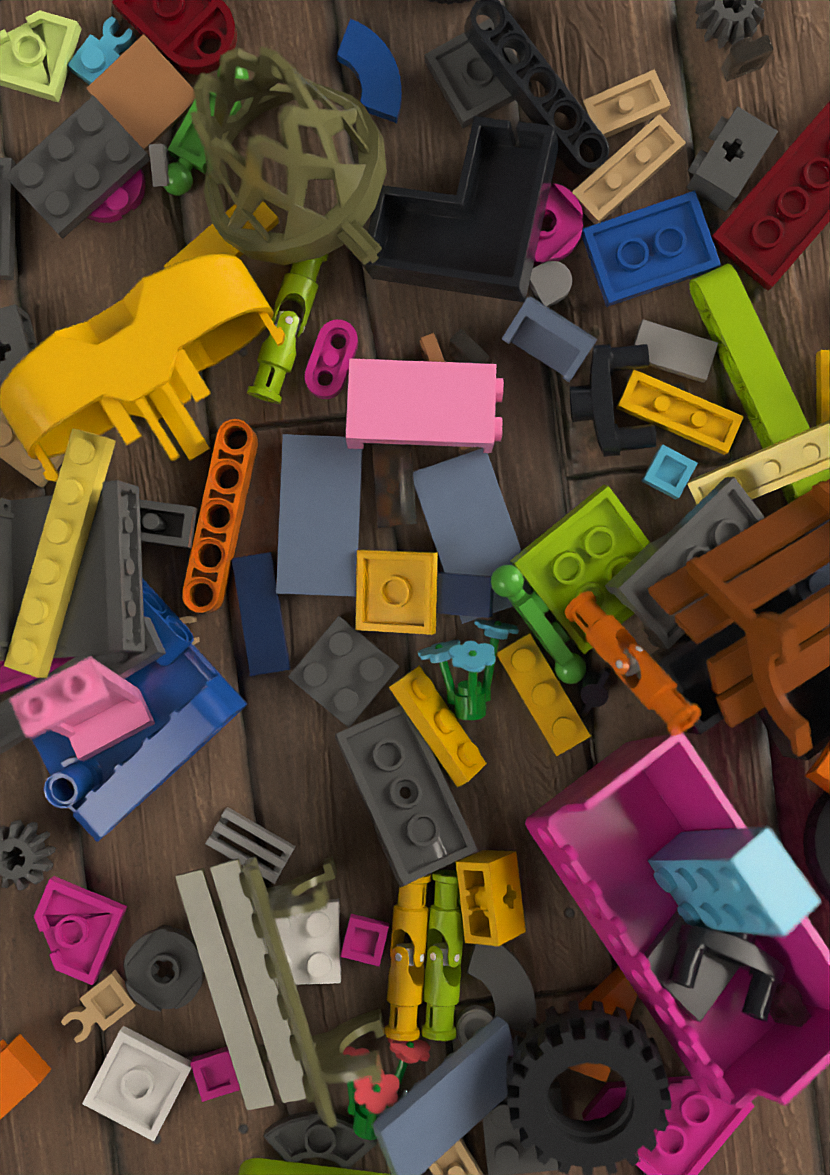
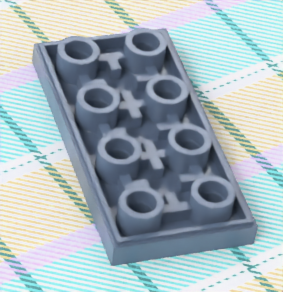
M283 434L276 594L356 597L357 550H359L363 449H349L346 437Z
M483 448L410 473L444 572L492 576L498 567L513 565L510 560L521 552V548L488 453H483ZM524 580L522 588L530 595L534 591ZM494 592L493 613L513 606L508 598L501 597ZM459 615L462 624L481 618Z
M497 1016L485 1027L479 1028L468 1042L456 1052L449 1054L443 1063L425 1079L416 1082L410 1092L392 1107L385 1109L372 1124L392 1175H421L507 1097L506 1062L507 1056H513V1040L508 1024L502 1018Z

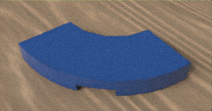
M350 19L337 53V60L350 68L358 78L362 90L360 102L365 106L368 113L397 123L401 109L402 89L395 59L389 48L376 33L360 22Z

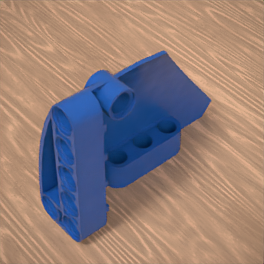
M143 578L144 616L151 619L166 654L128 676L125 680L140 689L155 724L85 761L77 759L68 737L50 729L31 738L50 774L44 784L46 799L54 807H69L73 812L72 816L96 842L101 840L248 704L194 646L191 631ZM66 779L72 783L74 791L69 788Z

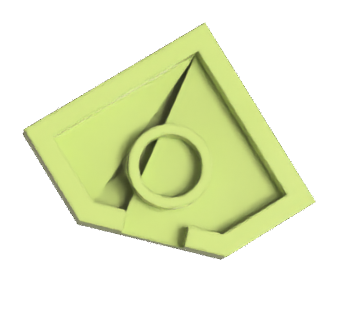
M39 10L26 17L27 22L8 33L5 29L0 31V86L59 103L69 71L67 65L73 58L82 29L75 20Z

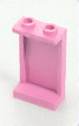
M349 358L346 422L347 447L349 449H364V443L483 447V453H492L494 441L501 442L502 417H495V402L502 403L503 378H496V364Z
M91 657L10 698L25 736L34 738L49 729L66 736L71 742L77 759L85 761L155 724L140 689Z

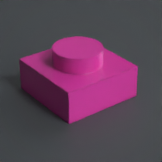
M351 914L340 957L380 966L389 923Z
M228 1047L192 1058L190 1064L202 1102L240 1090Z

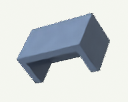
M527 297L502 338L508 344L514 343L564 376L563 379L567 382L571 381L597 341L595 337L533 297Z

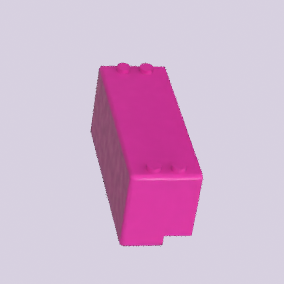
M683 733L677 736L667 734L624 743L526 818V828L704 1094L737 1108L746 1107L758 1095L786 1105L830 1064V951L807 917H804L785 936L757 935L755 946L771 955L786 968L782 985L776 988L767 1022L741 1013L751 981V976L748 974L749 971L739 967L701 1022L692 1020L675 1003L673 996L661 986L649 968L651 966L649 960L643 955L678 907L671 894L664 891L654 878L655 871L648 860L681 832L747 828Z

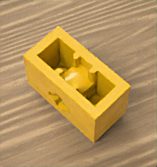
M482 850L456 861L465 943L501 946L525 933L526 928L516 851Z

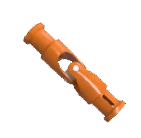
M591 591L579 594L567 605L564 611L565 617L570 622H576L586 633V641L604 661L610 664L615 673L648 710L654 709L668 725L667 731L671 736L680 735L691 727L701 715L697 705H690L676 690L677 684L643 647L637 644L635 638L613 615H607L596 603V596ZM639 670H641V679L635 675Z

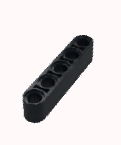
M478 0L472 7L464 25L465 35L470 44L532 123L555 126L559 146L557 155L569 170L578 175H586L601 166L609 154V144L605 136L499 0ZM478 15L488 16L494 23V29L491 31L483 30L477 24L476 17ZM502 49H514L519 55V64L508 63L503 57ZM532 80L540 82L545 91L544 97L539 98L531 94L528 82ZM560 112L567 116L569 130H562L556 126L554 122L555 113ZM580 144L588 145L594 153L593 162L589 163L581 158L579 154Z

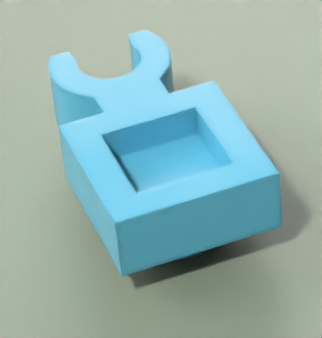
M113 16L108 18L103 25L102 38L98 40L90 34L67 66L73 74L90 85L121 56L119 55L120 52H125L136 41L133 31L128 28L123 36L114 37L120 26L116 18Z

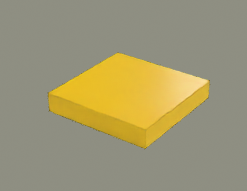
M357 550L355 630L435 634L438 553Z

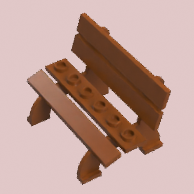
M830 479L826 482L820 481L815 484L811 491L699 558L693 557L686 562L684 567L648 588L651 597L669 616L708 594L706 597L674 615L675 622L696 644H699L734 621L746 632L744 638L707 660L712 689L719 695L716 697L722 715L726 724L733 728L766 707L778 727L791 740L792 752L797 757L812 749L809 722L795 711L785 694L830 666V584L794 607L787 609L781 615L764 613L757 616L752 610L830 563V521L729 583L725 584V582L829 520Z

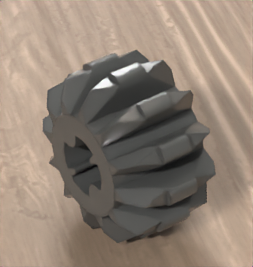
M698 0L695 7V14L698 15L696 29L707 30L704 35L705 42L713 37L718 39L719 49L725 46L727 40L736 48L741 45L743 39L749 40L757 31V25L760 24L764 17L765 10L760 7L763 0Z
M15 820L11 822L10 827L5 825L0 827L1 888H8L15 883L18 890H24L29 886L30 882L35 885L40 883L44 879L43 872H48L53 868L54 864L47 856L55 853L56 847L51 845L45 846L44 841L50 837V832L45 831L37 835V822H31L24 827L21 820ZM19 848L23 851V853L15 854L14 850ZM18 855L20 857L25 856V860L21 862L16 857Z

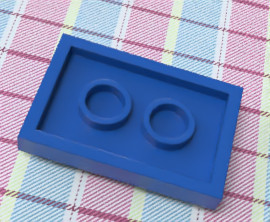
M695 191L582 229L581 237L606 307L708 273L721 266Z

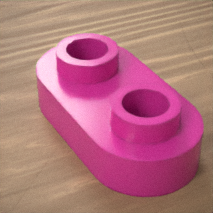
M344 320L329 321L321 328L305 371V383L309 391L320 399L334 398L344 388L349 374V358L354 359L358 349L357 333L350 323ZM337 337H342L346 340L345 346L341 349H336L332 346V341ZM323 374H330L333 377V381L328 386H322L318 382L319 377Z

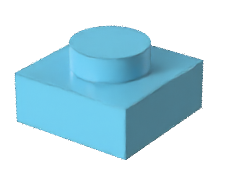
M662 444L658 448L641 481L676 500L681 496L698 463Z

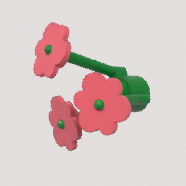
M387 1038L390 1043L389 1049L400 1059L395 1074L385 1075L382 1070L381 1083L372 1085L370 1076L347 1082L349 1096L348 1113L354 1116L353 1130L358 1137L365 1140L377 1139L372 1124L385 1109L392 1107L398 1102L397 1093L408 1063L413 1064L419 1062V1060L424 1062L429 1060L430 1046L427 1042L420 1039L396 1041ZM346 1047L343 1051V1054L348 1056L370 1053L368 1049L359 1048L355 1050L354 1047Z

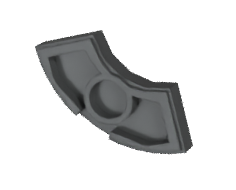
M474 944L467 966V973L481 980L491 992L495 1004L494 1018L499 1016L507 1022L510 1029L527 1033L526 1023L531 1018L536 1020V1003L531 982L525 969L515 954L504 944L501 946Z
M305 1111L282 1118L268 1127L263 1135L284 1161L297 1163L302 1159L320 1157L334 1161L344 1169H349L377 1144V1139L365 1140L358 1137L353 1130L354 1119L335 1112L337 1125L330 1128L322 1121L318 1111Z

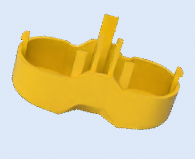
M211 254L191 258L143 277L121 301L90 320L52 333L27 354L8 374L0 387V409L29 457L41 462L45 469L42 474L49 481L57 482L59 476L50 458L65 454L72 428L101 436L116 427L126 445H129L142 437L129 415L147 420L166 453L174 461L180 456L158 420L163 418L189 461H192L210 450L207 442L184 407L186 403L191 401L192 396L197 403L211 394L199 372L208 367L215 366L254 340L265 328L268 329L278 347L284 343L285 333L281 326L276 328L273 323V310L242 260L230 254Z

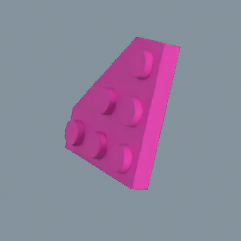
M692 1076L667 1078L670 1086L668 1090L672 1105L671 1110H665L668 1121L667 1129L665 1132L654 1130L657 1146L652 1152L642 1146L638 1150L640 1162L635 1165L647 1175H698L755 1106L751 1101L746 1107L737 1108L706 1095L701 1091ZM625 1081L607 1082L581 1113L583 1120L590 1121L603 1118L616 1110L626 1095L627 1086Z

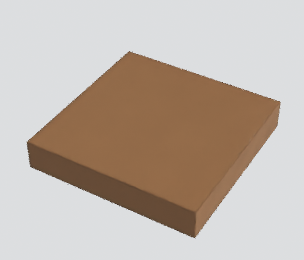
M144 34L86 88L87 92L98 99L145 152L149 150V144H155L189 111L195 100L194 89Z

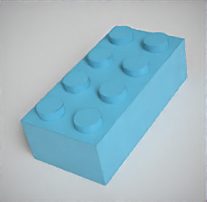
M769 827L681 832L648 860L655 871L654 878L664 891L671 894L678 904L677 911L679 915L690 926L697 925L698 927L711 930L785 936L821 903Z

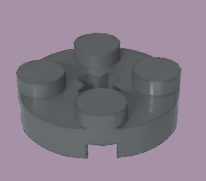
M170 925L159 926L157 929L148 931L139 937L129 949L124 960L127 979L125 984L128 993L139 1005L151 1011L178 1009L187 1005L196 996L205 979L204 969L194 937L186 931L173 928ZM161 960L165 962L169 960L173 964L172 969L175 975L172 977L166 974L163 978L159 977L157 974L159 966L156 964V961Z

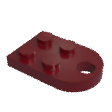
M223 0L112 1L115 10L141 35L144 34L175 68L182 72L194 75L214 72L220 67L221 55L234 50L236 47V25L230 9ZM214 38L221 42L220 48L215 53L206 54L200 50L202 43L207 39Z

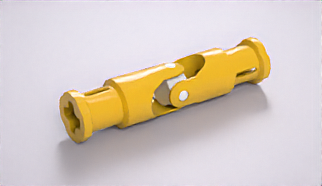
M431 874L401 888L399 887L398 904L394 905L390 950L391 967L389 969L387 1001L391 1004L389 1024L385 1026L384 1034L387 1038L396 1041H414L420 1038V1029L417 1027L418 1005L422 1004L423 965L426 956L429 908L425 906L427 883L431 882ZM406 933L410 935L411 943H404Z

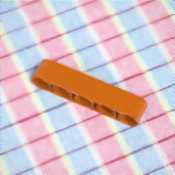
M240 419L225 421L219 427L216 435L182 590L184 604L189 610L196 613H212L217 611L222 606L226 595L232 558H234L258 448L256 433L246 422ZM236 431L246 432V444L242 448L231 449L229 447L230 436ZM228 469H235L239 474L237 484L229 489L222 488L220 484L221 475ZM226 507L230 512V520L224 527L216 528L212 523V515L216 509ZM218 546L221 551V560L216 566L208 567L203 560L204 552L208 547ZM207 584L212 589L213 598L208 605L202 607L196 602L195 592L199 586Z

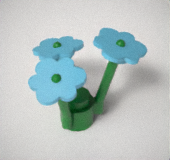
M475 619L474 624L484 629L485 636L491 637L490 644H477L475 641H466L461 645L459 640H451L445 643H436L431 647L418 651V656L421 660L430 658L431 663H439L447 690V703L455 705V716L462 720H478L486 716V702L491 700V682L499 639H507L509 633L518 634L519 629L517 626L501 623L500 621ZM451 658L453 666L462 667L468 671V680L459 682L458 688H455L447 661ZM485 668L481 683L477 681V672Z

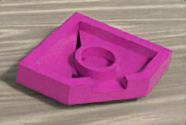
M53 876L50 878L35 912L34 919L39 931H43L51 950L49 956L55 970L93 985L98 979L127 906Z

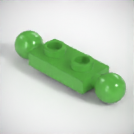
M237 66L235 78L249 80L248 71ZM220 67L217 72V77H219ZM209 92L211 116H213L216 93ZM195 100L167 149L170 156L178 161L168 164L169 184L163 187L168 193L176 196L183 195L190 190L193 183L192 168L204 174L207 171L204 148L190 113L197 111ZM241 101L235 102L229 116L235 115L241 109Z
M502 565L495 569L491 576L492 589L499 596L508 598L546 652L556 661L554 670L557 678L566 684L579 682L586 673L585 661L580 655L570 652L565 645L570 638L556 621L550 624L544 614L549 609L535 591L528 595L523 590L524 578L521 571L515 566Z

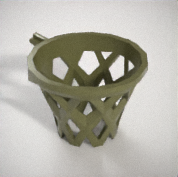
M261 46L260 58L239 48L221 55L219 77L202 73L194 87L197 111L190 112L206 158L207 171L204 195L212 224L226 242L247 257L258 261L288 265L320 258L345 244L362 264L366 265L369 261L373 264L378 259L377 254L382 250V247L363 226L377 205L387 169L384 139L365 106L352 95L306 79L280 54L272 49ZM237 66L255 72L253 79L235 78ZM209 92L216 93L213 116H211ZM246 99L243 107L235 115L229 116L235 102ZM292 100L298 102L300 107L294 105L284 106L278 116L283 144L261 134L248 139L247 160L231 146L235 137L242 129L261 113ZM313 100H319L327 109H318ZM332 103L345 108L346 110L340 111ZM355 123H356L357 133H356L355 130L352 128V125L355 124ZM298 125L309 126L319 136L327 158L302 152ZM344 129L358 146L359 164H340L332 136ZM263 156L287 167V195L264 180L262 176ZM224 161L242 179L238 195L230 185ZM333 179L338 203L324 216L304 207L309 180ZM219 184H224L237 206L231 219L225 213L218 188ZM264 199L288 212L284 234L267 232L254 217V211ZM249 221L255 230L243 229L242 227Z

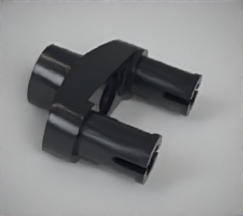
M611 344L594 345L589 384L569 387L572 422L593 421L597 441L604 457L618 456L620 451L656 447L654 424L618 427V424L614 423L610 378L615 371L648 368L649 350L647 344L612 348Z
M681 925L676 939L679 947L668 980L680 986L694 989L703 955L711 954L749 971L748 974L751 976V981L741 1013L767 1022L777 986L781 987L786 968L771 955L755 946L758 934L716 931L702 927Z

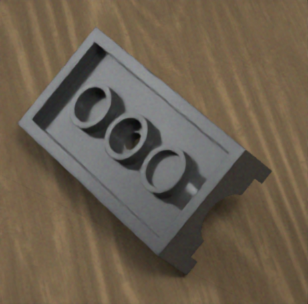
M725 477L666 535L648 544L605 587L639 617L645 627L643 630L649 636L647 639L653 646L670 649L686 633L675 622L674 615L706 597L708 594L669 616L651 597L648 588L684 567L688 560L693 557L699 558L765 517L735 477ZM751 566L750 568H748V569H746L745 571L741 572L740 574H738L737 576L733 577L732 579L728 580L727 582H725V584L729 583L730 581H732V580H734L735 578L739 577V576L742 575L743 573L747 572V571L750 570L753 566Z
M401 705L335 734V739L369 812L374 831L400 888L478 851L431 748ZM400 789H409L410 797L403 799L399 794Z

